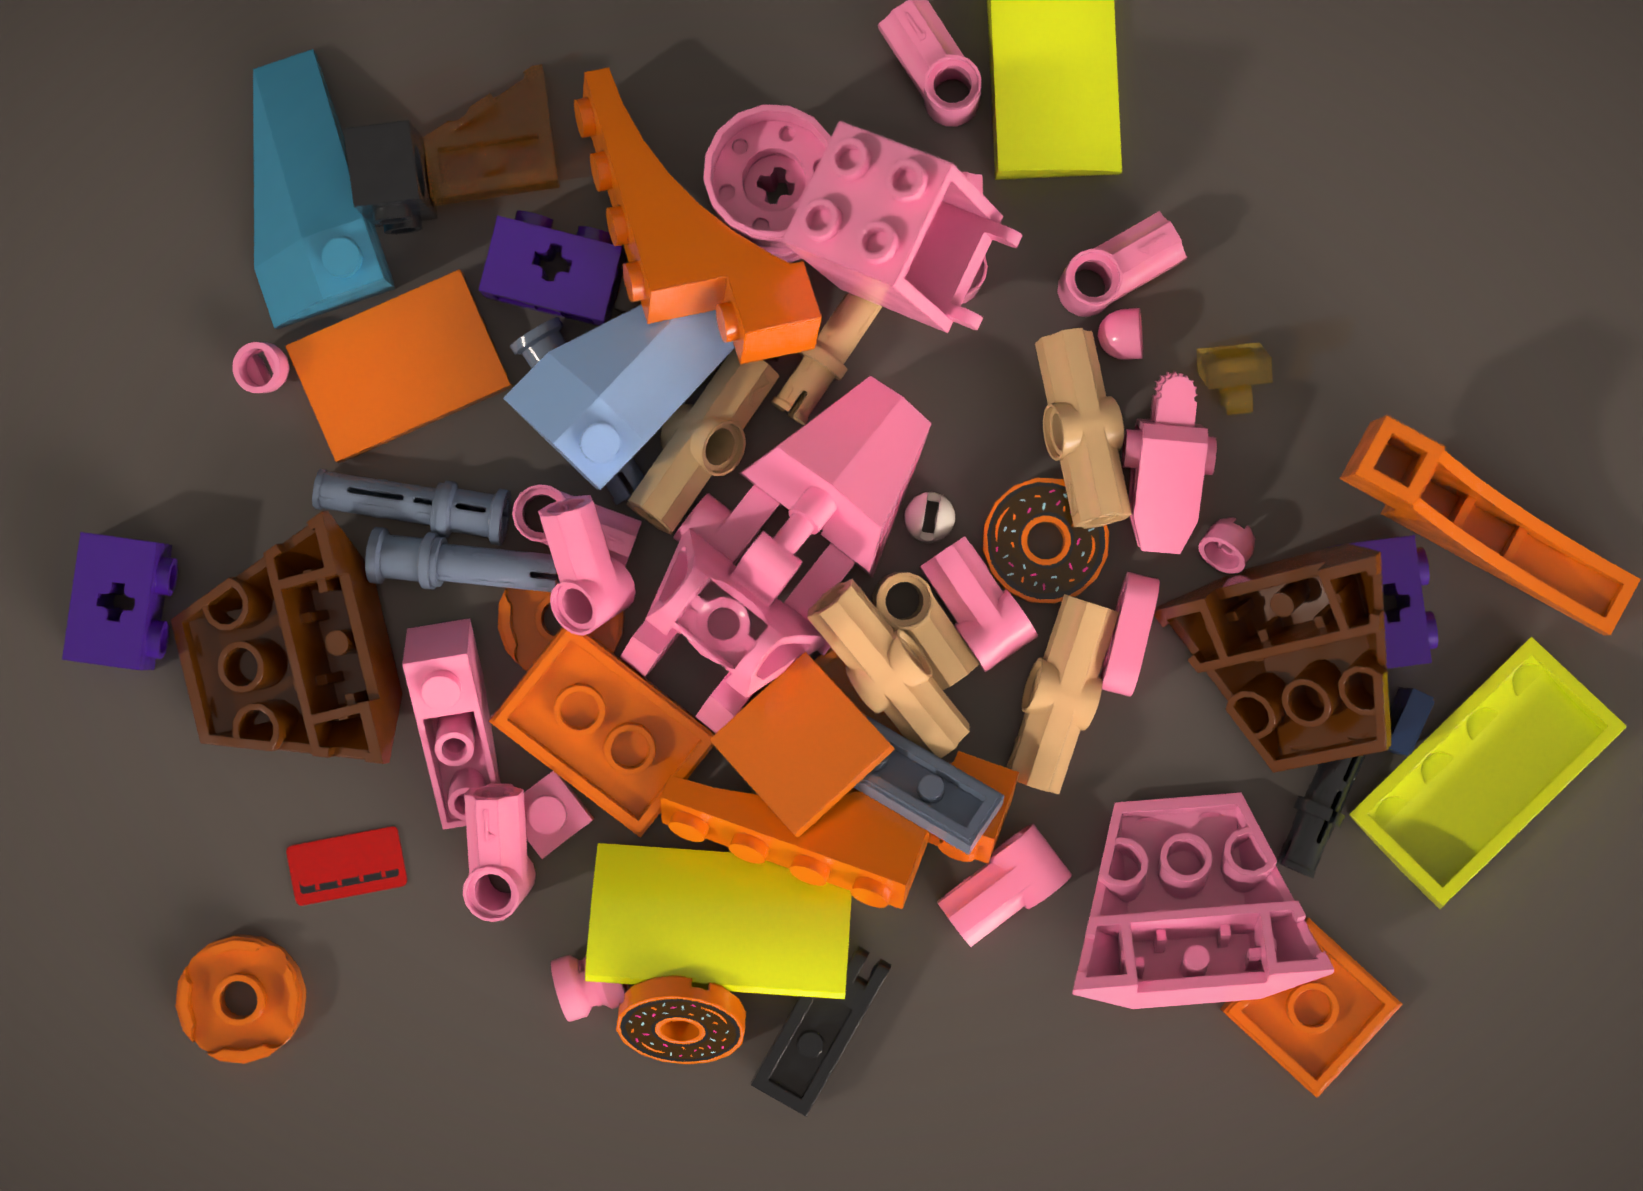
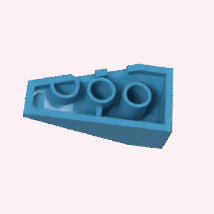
M314 49L253 69L254 270L274 328L280 329L396 289L375 226L353 205L345 137Z

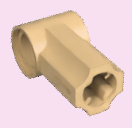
M893 572L884 576L876 584L872 595L873 605L877 607L880 614L894 631L901 629L915 641L931 667L932 678L942 690L951 687L980 665L973 652L933 596L929 584L922 577L909 572ZM900 582L912 584L919 594L917 610L912 616L905 619L894 618L886 607V595L889 589Z

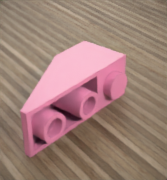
M470 618L408 628L402 663L443 830L466 826L464 794L467 790L491 783L501 784L492 727L489 722L490 714L484 677Z

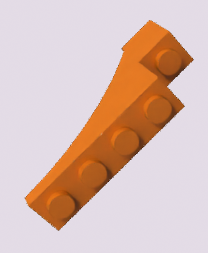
M610 68L584 72L583 98L574 100L576 122L581 137L591 136L596 151L590 154L593 180L598 192L608 191L612 207L606 209L610 237L614 246L624 245L629 261L623 263L626 291L631 302L641 301L647 324L716 310V319L721 338L724 343L733 341L740 364L815 349L822 317L804 262L789 263L772 255L733 231L701 206L668 173L643 140L622 102Z
M1388 415L1370 422L1340 477L1341 480L1385 503L1386 505L1381 512L1383 516L1602 635L1612 634L1641 580L1640 578L1585 548L1512 502L1445 451V446Z
M960 751L957 752L954 762L950 763L1004 795L1002 807L969 855L861 791L847 793L797 838L757 794L714 788L670 775L660 797L662 823L668 825L673 833L686 840L702 842L704 839H708L729 847V850L735 856L744 861L762 864L766 860L786 867L793 876L805 883L822 886L827 882L851 891L855 899L866 905L877 908L891 905L903 909L928 843L937 845L942 853L955 860L971 862L976 859L989 864L1014 796L1019 772Z

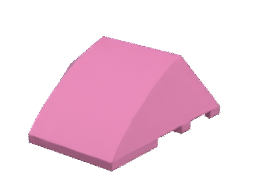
M1241 792L1114 803L1074 983L1073 995L1130 1009L1262 999L1333 974L1335 969L1326 952H1321L1305 922L1306 914L1299 901H1294L1276 866L1277 859Z

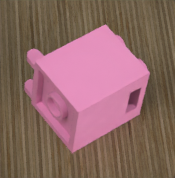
M839 121L782 242L839 289L948 333L953 322L973 330H978L983 317L961 307L962 302L992 240L1017 248L1022 234L1000 224L1004 216L953 163Z

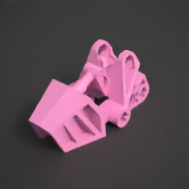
M869 376L805 426L739 472L753 486L733 512L711 494H706L675 533L673 538L679 543L645 618L646 620L632 636L620 659L645 678L680 634L687 637L689 642L702 656L721 664L729 671L695 716L713 732L717 733L742 710L757 690L784 673L805 651L810 655L817 650L824 656L831 646L807 618L808 609L820 599L822 594L839 582H842L854 565H857L873 578L932 423L903 396L872 376ZM779 505L786 507L789 510L790 518L775 537L772 538L763 531L736 567V562L761 531L762 526ZM821 529L822 533L820 535L831 543L785 602L782 603L777 597L803 562L794 554L810 534H817Z

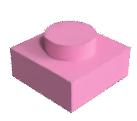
M554 771L524 792L526 839L541 859L594 820V817L569 784Z

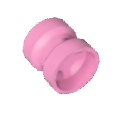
M567 955L551 960V971L556 993L563 1014L568 1022L587 1017L592 1007L596 1005L598 1007L605 1005L611 1009L618 1008L619 1003H623L624 993L629 989L628 984L585 981L586 957L583 960H578L572 955Z

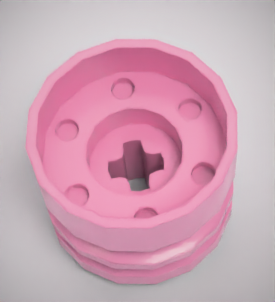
M763 104L737 113L717 131L705 155L703 180L716 217L739 235L784 261L791 263L802 259L786 246L782 239L831 139L830 134L814 117L792 106ZM778 183L787 184L789 195H781L777 204H770L766 191L775 192Z

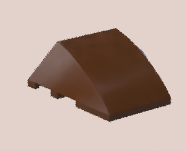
M329 511L318 513L306 522L308 525L285 542L275 544L263 553L264 557L236 577H229L170 619L201 744L263 751L282 750L309 753L316 757L329 758L335 756L362 759L370 763H390L403 695L376 583H369L367 580L364 558Z
M1348 543L1243 569L1239 573L1229 574L1155 608L1154 617L1163 628L1168 624L1173 628L1192 653V656L1188 659L1189 663L1197 673L1206 672L1228 701L1225 710L1273 773L1387 751L1391 746L1381 551Z

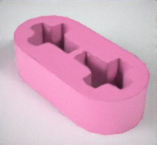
M1132 572L1126 573L1115 611L1120 613L1100 672L1102 690L1129 697L1133 694L1155 612L1160 586L1159 579Z

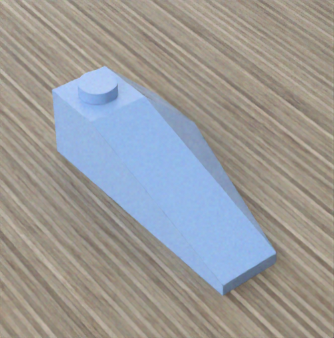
M641 304L549 351L503 399L592 486L601 490L735 347L733 341L723 342L718 329L716 310L647 324Z

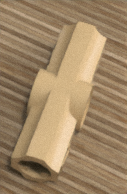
M1074 328L1041 337L1035 343L1048 403L1043 415L1044 441L1051 458L1055 461L1060 460L1074 527L1087 529L1125 520L1132 515L1119 457V451L1124 440L1123 417L1116 400L1111 396L1106 397L1093 332L1083 330V328Z
M734 348L694 405L682 404L663 424L661 431L663 450L626 505L657 529L671 535L712 475L724 476L732 472L740 463L746 445L743 429L776 383L779 374L763 360L740 364Z
M853 579L843 583L839 582L822 594L820 599L808 609L807 618L846 664V673L852 686L870 709L876 713L884 711L903 737L939 758H943L957 748L959 742L970 732L969 722L932 678L931 667L915 641L901 629L894 631L880 614L877 607L872 604Z
M1064 594L1044 657L1038 658L1034 663L1024 688L1021 709L1025 714L1015 739L1011 757L1007 763V768L1019 772L1017 782L1055 794L1060 793L1080 730L1084 731L1088 728L1099 704L1102 691V678L1099 676L1110 646L1111 637L1120 612Z

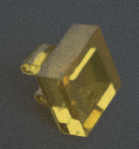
M1258 342L1197 349L1198 374L1208 389L1219 388L1221 407H1226V414L1252 413L1253 395L1251 385L1273 383L1272 358L1263 346Z

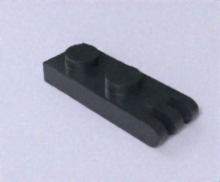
M858 946L847 964L845 999L799 996L753 1077L751 1086L807 1117L888 975L892 964L880 958L873 966L868 980L858 974L870 952Z

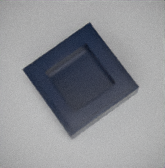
M1399 687L1390 707L1391 746L1387 751L1403 756L1412 754L1434 705V697L1414 688Z

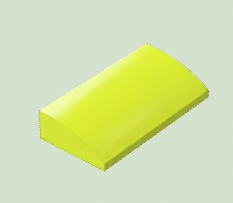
M987 0L995 180L1121 174L1122 159L1114 0Z
M1531 636L1411 755L1378 785L1349 816L1440 910L1607 748L1627 726Z
M598 843L590 909L585 981L635 985L655 977L677 975L692 978V987L708 990L710 982L721 985L732 992L845 999L852 894L847 889L827 882L822 886L805 883L793 876L786 867L766 860L762 864L750 863L738 858L732 852Z

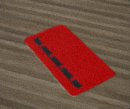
M394 826L291 845L286 850L295 901L300 906L403 887L407 884L399 832Z

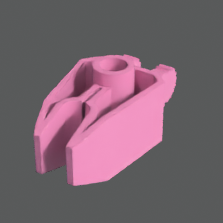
M1173 371V373L1166 372L1164 376L1160 375V379L1155 381L1157 384L1153 389L1156 393L1152 395L1150 420L1136 419L1135 429L1125 430L1122 446V467L1131 468L1128 498L1132 515L1129 517L1137 546L1140 547L1141 551L1180 554L1198 523L1204 475H1213L1216 462L1217 440L1216 437L1208 436V429L1201 424H1195L1197 402L1194 401V398L1198 394L1195 393L1197 387L1193 385L1194 381L1189 380L1187 375L1183 377L1182 373L1177 374Z

